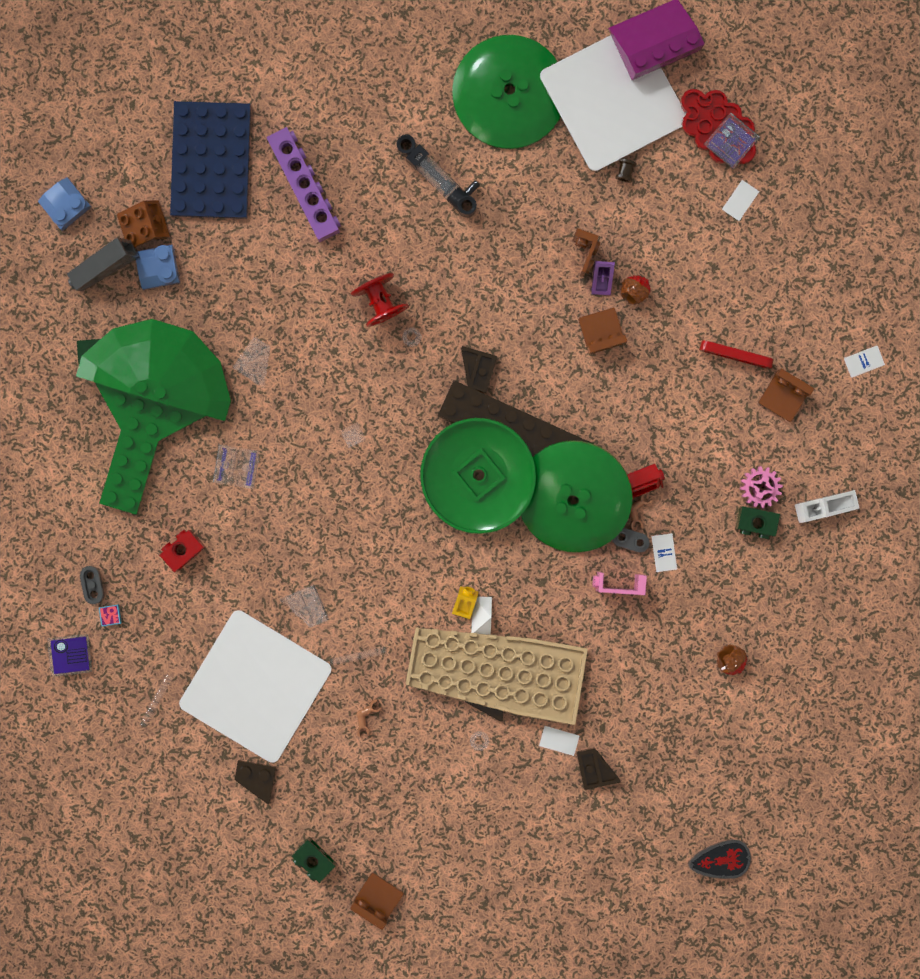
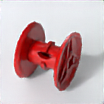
M393 273L379 276L351 292L353 297L367 294L370 300L369 305L370 307L373 306L377 314L366 323L367 327L380 324L409 308V305L406 303L394 307L390 300L391 294H387L384 285L393 279Z

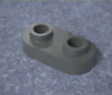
M623 528L612 540L615 545L635 552L646 551L650 543L645 534ZM621 533L625 535V539L623 541H620L618 539V536ZM638 539L643 540V545L640 547L637 545Z
M94 566L84 567L80 572L84 599L90 604H97L104 598L100 571ZM89 572L94 574L93 579L88 578ZM93 591H97L98 596L96 598L92 597Z

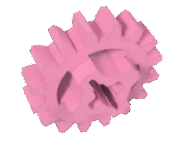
M760 466L757 472L754 468L750 469L751 474H744L747 479L740 481L744 483L740 490L745 491L741 496L748 497L746 503L753 502V507H757L759 504L760 508H764L765 503L768 506H772L771 500L777 502L778 499L775 496L782 494L778 491V488L783 487V485L778 484L781 478L774 477L776 475L775 471L769 473L770 468L768 467L763 471L762 466ZM761 474L759 480H751L754 476ZM769 478L771 479V481H772V483H773V487H771V485H770V483H769ZM763 483V487L768 490L760 491V488L755 485ZM749 488H752L753 496L750 494ZM763 495H771L769 498L761 500L763 498Z

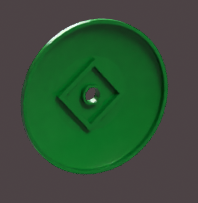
M500 35L477 44L462 59L453 80V103L460 122L476 139L496 148L518 149L540 141L551 132L561 117L540 79L541 71L558 61L543 45L523 36ZM507 85H512L515 88V92L511 95L506 94L504 88Z
M469 418L447 426L430 442L421 463V487L428 505L443 522L457 530L468 533H490L510 525L525 511L535 490L536 467L529 447L513 429L492 419ZM479 469L484 472L482 480L474 477L475 470Z
M563 441L547 446L533 456L536 467V485L533 497L525 511L521 514V518L536 538L546 545L561 551L586 552L606 545L622 531L631 513L632 487L625 469L611 453L592 443ZM574 495L578 497L579 502L571 504L568 501V497Z

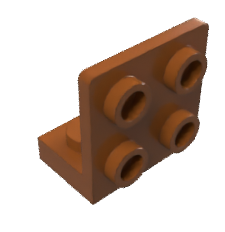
M144 200L117 214L124 239L131 240L134 248L151 240L170 237L159 200Z
M577 228L572 241L576 242L575 245L580 248L586 249V246L590 247L580 274L581 277H584L585 273L589 274L594 260L591 257L596 255L601 242L597 241L598 235Z
M615 308L606 309L578 319L589 355L624 345L628 342L626 335L622 333Z
M781 368L775 373L758 403L786 421L792 422L806 397L810 396L815 388Z
M372 872L351 903L350 910L383 930L387 924V919L404 893Z

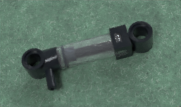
M407 134L400 136L397 140L398 153L406 157V161L462 217L468 218L473 216L476 212L477 204L470 195L480 184L474 180L463 190L429 156V153L420 144L416 147L412 136ZM404 142H409L412 146L409 150H404L401 148V145ZM470 203L472 209L465 211L462 209V205Z

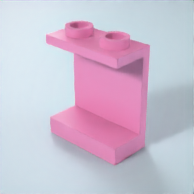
M597 572V576L593 575V587L596 588L597 592L646 594V575L635 574L634 589L603 587L604 573Z

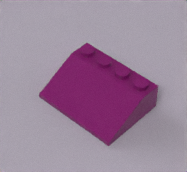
M679 0L669 1L608 28L631 80L699 52L705 44L697 26Z

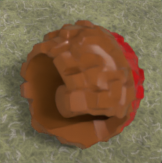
M633 275L624 279L620 289L621 297L626 299L631 305L643 302L644 299L649 298L651 292L649 280L640 275Z
M729 644L724 646L720 652H717V667L723 673L728 675L741 674L747 664L745 650Z

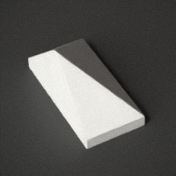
M477 597L472 612L471 633L491 635L492 597Z

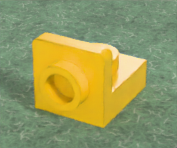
M460 586L452 614L470 619L477 600L478 591L471 587Z

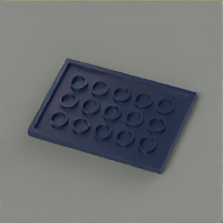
M174 101L170 216L247 219L251 104Z

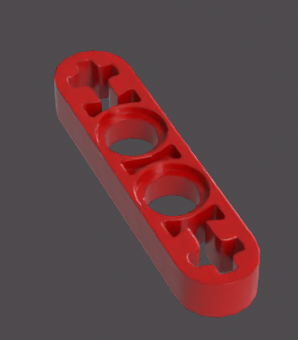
M705 340L701 341L699 349L702 352L766 369H772L774 361L770 357Z

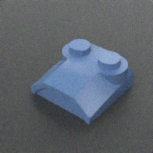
M68 177L53 185L38 200L39 204L62 231L92 207Z
M160 245L157 248L137 252L139 258L136 259V265L142 290L180 283L173 245Z

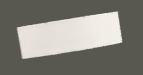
M855 490L795 504L799 523L860 509Z

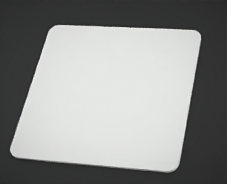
M611 35L543 69L540 73V79L586 164L593 171H598L682 127V120L686 113L681 108V103L662 68L631 80Z
M237 610L232 613L182 696L179 705L185 712L268 762L273 763L280 758L330 675L331 666L326 661L243 611Z

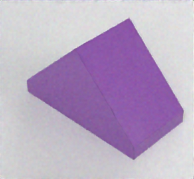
M595 261L593 265L591 294L611 295L615 262Z

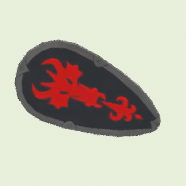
M731 839L701 850L692 857L688 866L691 870L703 876L733 879L742 876L748 870L751 855L745 843L740 840Z

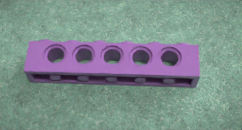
M285 127L266 137L319 243L340 233L338 227L341 225L336 216L332 217L329 211L332 207L328 199H323L321 193L324 191L320 183L314 182L312 176L315 173L311 165L306 166L304 162L306 155L302 148H297L295 142L298 140L294 132H289L288 128ZM287 146L293 148L290 154H284L283 149ZM299 163L301 164V169L293 171L291 170L292 165ZM303 180H308L310 185L307 188H301L300 183ZM317 197L319 201L316 205L312 206L308 203L310 198ZM320 214L327 215V220L323 223L317 221V217Z

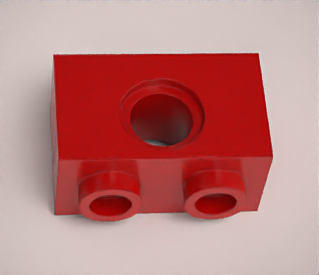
M192 530L181 531L176 536L177 540L173 544L169 542L161 549L163 552L159 556L174 573L178 572L206 548ZM180 544L186 547L184 555H180L177 552V547Z

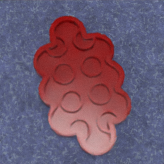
M690 89L683 94L680 103L686 115L682 120V129L687 135L695 137L696 146L701 150L709 151V156L716 163H726L727 161L707 144L718 133L724 136V144L726 143V135L718 131L729 118L749 135H754L755 126L752 120L742 116L739 105L728 103L727 97L722 91L711 90L705 95L698 89ZM754 143L737 160L738 164H747L753 160L756 155ZM730 145V146H728L729 148H730V147H735V148H737V150H738V155L740 156V149H739L736 145Z

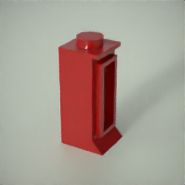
M656 464L627 474L631 483L633 498L656 490L660 486L664 488L663 480H665L662 469L658 470Z

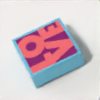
M119 604L99 607L101 626L122 623Z

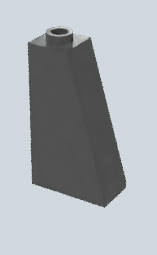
M117 237L68 272V282L74 290L84 291L139 258V255L131 240Z

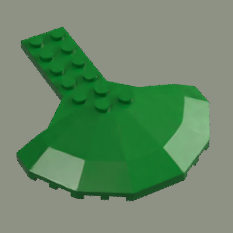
M149 319L111 329L81 356L76 376L95 382L121 429L99 504L137 515L159 441L205 416L226 421L231 398L221 361L194 331L155 319Z

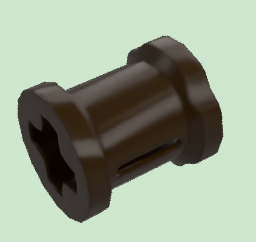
M620 159V170L615 178L631 183L633 168L636 167L637 163L629 159Z

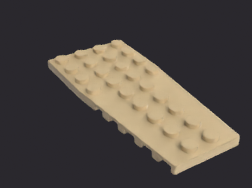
M416 628L406 685L515 715L575 725L588 649L531 638Z

